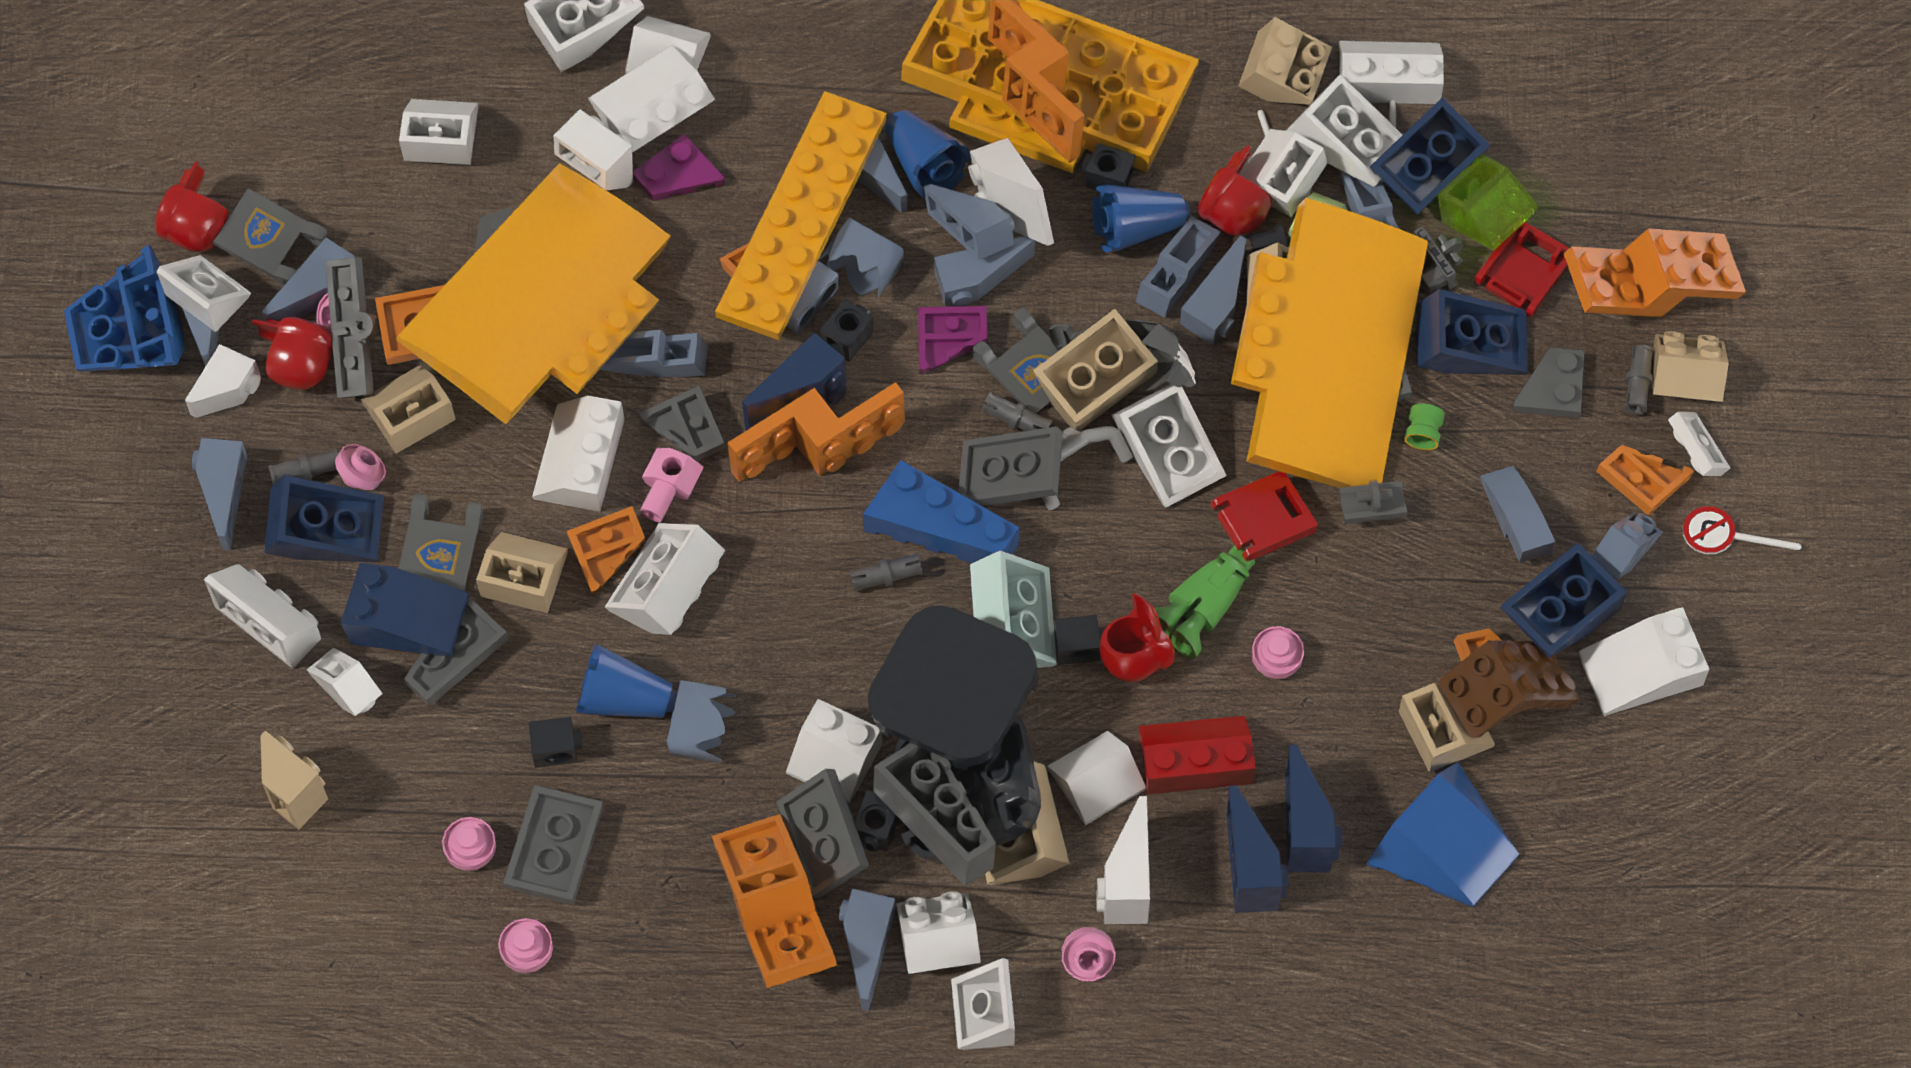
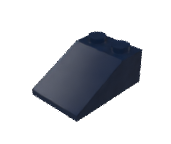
M1442 97L1370 166V169L1418 215L1486 155L1490 144Z
M1440 289L1417 303L1418 367L1448 374L1525 375L1528 373L1525 309Z
M814 333L742 401L745 431L813 388L817 390L828 406L840 402L847 391L845 358Z
M283 475L272 486L270 491L264 553L296 560L377 562L384 495Z
M1577 543L1504 602L1500 609L1550 658L1595 631L1622 608L1627 591Z
M360 563L341 625L351 645L451 657L468 603L469 594L468 592L395 567Z
M1289 745L1285 769L1288 872L1330 873L1333 860H1339V848L1342 845L1341 826H1335V813L1298 746Z
M1229 786L1226 820L1235 913L1278 911L1280 898H1286V886H1288L1287 864H1280L1278 849L1238 787Z

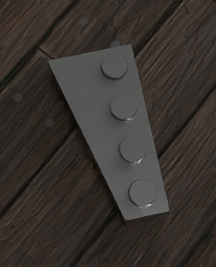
M910 743L875 766L873 791L964 886H967L994 867L996 843L976 808L971 806L962 783L957 781L951 771L950 762L941 756Z

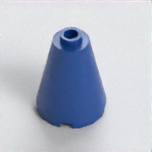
M908 110L895 112L888 118L885 134L914 190L925 198L924 186L928 184L953 190L963 180L966 174L962 170L966 162L970 165L972 160L970 150L963 142Z
M1101 185L1095 190L1100 192V197L1093 198L1092 203L1096 236L1103 235L1105 244L1099 245L1106 253L1117 252L1181 228L1190 217L1189 203L1179 193Z
M594 644L582 683L581 698L578 699L576 713L663 718L665 711L672 713L677 692L671 691L672 683L601 645Z

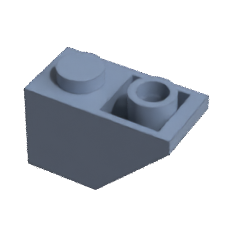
M1633 512L1610 527L1592 557L1606 571L1619 579L1634 568L1661 536L1663 531L1656 527L1655 521L1649 516Z

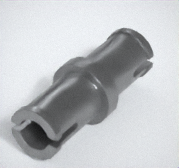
M1643 344L1632 347L1630 371L1626 373L1625 383L1628 385L1625 411L1634 415H1641L1647 411L1648 389L1653 384V375L1650 372L1654 350L1652 347Z
M992 392L988 394L985 400L987 403L983 405L981 410L983 413L1009 423L1008 427L1014 430L1016 428L1024 431L1050 428L1053 424V420L1027 410L1026 405L1020 402L1016 405Z
M334 448L333 450L306 456L304 453L298 455V459L273 466L269 465L273 485L283 475L312 480V476L337 470L335 465V459L338 455L337 449Z
M918 553L887 561L885 558L879 560V564L849 570L855 592L881 584H886V587L893 585L892 581L923 574Z

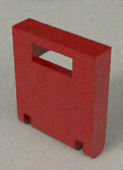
M1518 218L1474 278V283L1480 286L1485 279H1488L1489 282L1486 284L1485 290L1517 308L1522 309L1528 303L1529 306L1526 314L1533 317L1567 271L1568 265L1564 253L1569 248ZM1528 239L1552 254L1550 263L1522 247Z
M1280 471L1215 498L1210 504L1214 511L1221 510L1217 518L1237 550L1248 547L1251 543L1253 544L1252 547L1246 549L1242 554L1246 562L1310 536L1316 532L1318 523L1286 473ZM1281 495L1284 496L1296 517L1291 518L1279 499Z

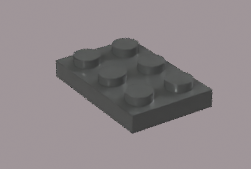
M1056 426L963 440L958 493L981 506L1058 495L1063 432Z
M825 768L776 802L808 878L812 898L820 899L869 867L835 769Z
M534 785L503 882L504 888L574 905L604 809L603 801Z

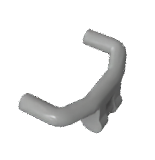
M1069 427L1063 431L1061 461L1089 443L1110 440L1122 463L1130 460L1133 454L1121 432L1114 427H1099L1082 432ZM1056 495L1041 497L1048 510H1053L1060 505Z

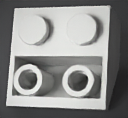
M411 99L403 111L399 137L404 161L471 165L478 103Z
M579 110L554 134V154L606 191L628 188L633 183L632 145L623 135L615 134L606 128L597 117L589 116L582 110Z
M1270 129L1240 176L1266 191L1272 198L1271 206L1292 217L1297 210V206L1303 201L1328 162L1324 148L1296 132Z
M951 891L942 894L940 897L928 899L912 897L905 902L896 903L908 974L981 963L976 922L968 892Z

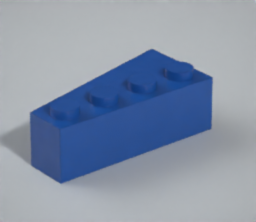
M901 460L863 513L865 532L875 535L878 532L891 536L892 540L905 544L908 541L926 547V550L935 553L942 551L957 556L959 560L974 563L998 551L1012 555L1019 546L1018 526Z

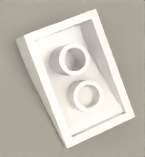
M529 0L524 3L530 26L561 72L590 57L644 9V5L640 0Z
M1341 74L1286 130L1296 132L1323 147L1328 164L1373 187L1381 179L1370 169V166L1402 136Z
M1006 138L970 151L973 165L968 167L973 183L978 186L979 190L978 193H975V197L993 201L1003 211L1009 212L1015 225L1012 231L1047 246L1054 244L1043 188L1010 140Z
M1169 384L1111 415L1131 450L1134 459L1164 507H1168L1226 476L1182 386L1179 388Z
M1683 607L1649 617L1580 650L1578 653L1604 716L1703 686L1709 672V667Z
M1139 796L1105 864L1104 878H1097V912H1104V924H1148L1150 887L1147 796Z

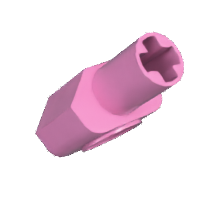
M657 448L642 476L644 482L652 488L640 509V513L651 521L661 522L674 496L683 500L689 498L704 467L689 455L671 448ZM670 469L680 470V473L677 475L665 474Z

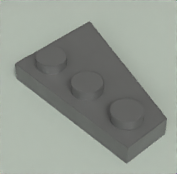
M469 597L451 657L421 653L404 678L407 686L430 707L510 639L508 633Z

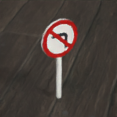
M1703 506L1693 510L1686 517L1683 524V536L1687 544L1695 551L1703 554L1723 552L1732 544L1733 539L1793 550H1800L1802 548L1799 543L1735 532V524L1731 516L1724 510L1713 506Z

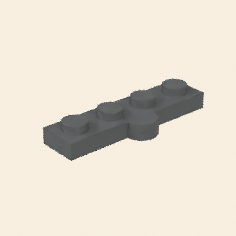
M351 257L325 261L337 398L374 395L369 340L378 334L380 324L376 315L368 313L366 309L362 258Z

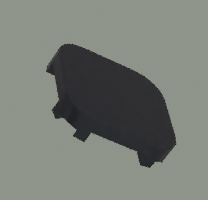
M942 605L927 607L915 613L906 623L873 680L868 693L871 716L879 731L889 739L894 735L952 761V765L955 768L967 770V766L980 765L989 759L994 761L1002 752L1000 745L1031 689L1036 691L1039 675L1035 653L1030 645L1019 636L955 608Z
M1019 714L1016 716L1000 745L1002 752L994 761L989 759L980 765L967 766V770L953 767L952 761L948 760L951 764V771L957 781L962 783L966 790V797L971 806L975 807L996 846L1017 839L1028 832L1037 821L1041 809V793L1027 730ZM899 739L895 744L892 755L910 743ZM905 825L906 832L901 834L905 845L923 859L943 864Z

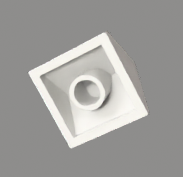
M647 16L634 26L626 74L670 46H673L697 70L709 42L710 33Z
M201 255L159 266L157 270L165 295L215 332L240 308L251 294V292Z
M1109 731L1047 766V769L1085 825L1146 790L1129 747Z
M1001 958L951 979L958 1049L968 1050L1015 1045V1026L1008 959Z

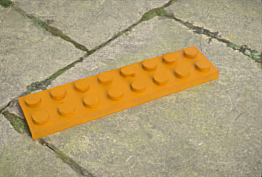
M824 91L715 310L716 318L778 341L780 340L887 120L885 112Z

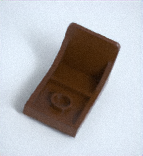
M1488 640L1445 674L1439 681L1440 688L1467 733L1472 738H1480L1501 721L1530 708H1570L1580 700L1574 690V681L1568 674L1563 672L1556 661L1557 654L1549 658L1533 641Z

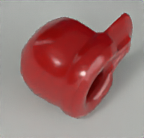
M1246 145L1240 152H1235L1227 166L1217 171L1198 205V214L1203 220L1210 221L1225 233L1240 237V235L1244 237L1255 232L1266 219L1272 204V198L1266 191L1240 176L1251 155L1250 149L1252 146Z
M195 161L190 169L185 170L178 184L170 186L165 192L158 207L154 223L156 235L160 239L196 253L206 252L216 246L213 242L229 218V211L224 206L197 193L205 171L199 166V161Z
M285 317L281 321L271 319L265 321L253 319L251 321V324L257 325L259 336L272 342L267 356L266 372L273 382L289 389L307 390L315 387L323 380L333 355L332 334L327 329L312 321L298 317Z
M1134 593L1131 594L1133 604L1131 613L1111 622L1103 631L1100 639V656L1106 670L1113 677L1126 682L1142 681L1159 669H1167L1175 661L1173 643L1168 634L1163 632L1157 611L1151 603H1148L1142 596Z

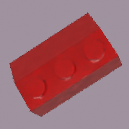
M1245 715L1142 725L1138 727L1147 795L1254 784L1256 767L1251 733Z

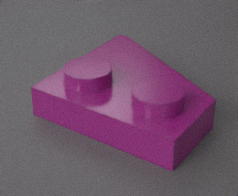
M684 134L633 171V180L653 201L666 199L674 194L694 193L695 188L714 184L715 188L725 184V177Z
M987 306L918 307L919 374H925L972 351L973 347L980 341L987 343Z

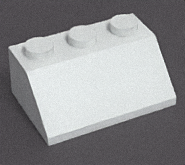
M1340 41L1339 73L1369 103L1396 101V103L1436 104L1441 99L1444 85L1443 53L1440 43Z
M673 46L668 47L588 98L605 127L615 134H621L626 137L632 145V152L715 100L698 71Z
M584 396L557 404L532 496L534 500L601 512L625 420L622 402Z
M658 523L605 605V608L652 634L672 635L681 626L683 616L690 605L700 596L701 588L709 575L717 569L725 549L699 525Z
M240 564L209 574L204 579L215 608L292 669L321 640L317 628L319 623L316 618L305 609L299 612L294 608L292 600L280 589H277L275 592L266 586L267 581L256 570L251 569L247 571Z

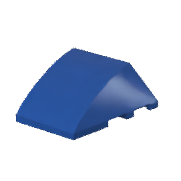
M149 244L140 250L141 255L129 265L125 266L122 264L116 269L117 274L102 286L95 285L64 310L77 371L177 365L186 345L177 303L164 293L157 274L161 264Z
M1456 762L1439 773L1394 822L1366 865L1374 869L1379 867L1398 875V878L1402 880H1412L1431 888V891L1474 907L1516 860L1519 853L1459 763Z

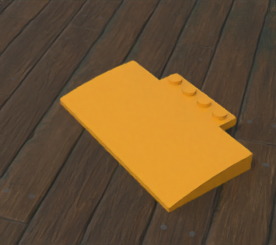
M938 0L902 63L901 80L958 101L959 103L949 121L950 128L990 143L1008 138L1019 154L1072 174L1085 149L1094 152L1097 143L1134 154L1135 168L1148 172L1199 65V59L1039 0H1016L1033 20H1038L1043 25L1045 31L1055 40L1061 41L1069 52L1063 96L1071 103L1077 104L1085 115L1080 156L1069 163L1002 101L1006 58L1008 57L988 40L991 0Z
M559 163L401 331L396 340L499 420L507 424L550 375H553L578 394L656 307L659 299L638 284L636 280L665 249L671 236L616 196Z
M1305 198L1297 206L1287 259L1265 252H1260L1256 257L1231 380L1233 385L1260 392L1246 462L1337 488L1368 485L1369 481L1373 480L1382 483L1428 240L1369 217L1310 198Z

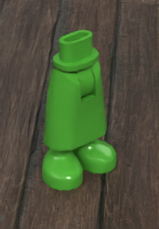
M1235 545L1227 554L1220 553L1218 558L1204 565L1169 595L1171 603L1169 606L1155 608L1163 632L1167 633L1168 636L1173 632L1171 639L1173 646L1187 659L1193 660L1200 654L1202 650L1199 636L1200 631L1211 632L1231 606L1244 581L1249 577L1248 571L1255 564V560L1246 562L1242 556L1244 550H1237ZM1182 616L1187 618V620L1183 622L1181 625H1179L1177 629L1174 631L1180 618Z

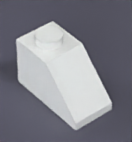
M219 344L185 399L190 415L198 418L243 404L249 394L255 393L261 381L256 361Z
M332 648L307 669L308 673L339 706L354 716L371 709L375 704V700L383 694L359 661L335 648Z

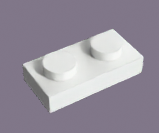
M1678 411L1668 419L1674 429L1673 434L1676 440L1688 451L1691 456V464L1697 472L1702 474V476H1722L1730 469L1696 412Z

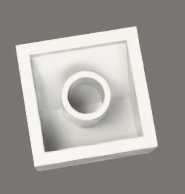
M817 699L801 728L786 774L805 783L825 768L835 769L845 799L850 804L882 746V733L877 726Z

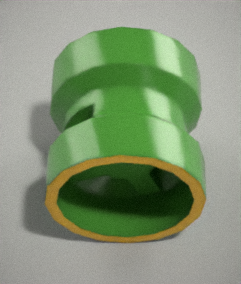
M1430 404L1413 405L1409 416L1411 426L1406 430L1405 442L1411 447L1420 450L1436 449L1440 440L1438 429L1443 426L1444 411Z

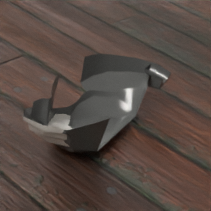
M1124 319L1142 341L1141 343H1144L1158 361L1159 370L1140 391L1154 389L1165 381L1179 388L1182 385L1192 387L1196 384L1194 379L1195 372L1189 357L1182 349L1179 339L1168 327L1153 322ZM1054 324L1049 328L1051 341L1059 351L1092 325L1080 332H1074L1069 324Z

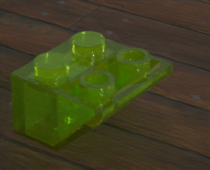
M1483 154L1438 194L1442 223L1492 250H1495L1538 210L1535 201L1509 168Z

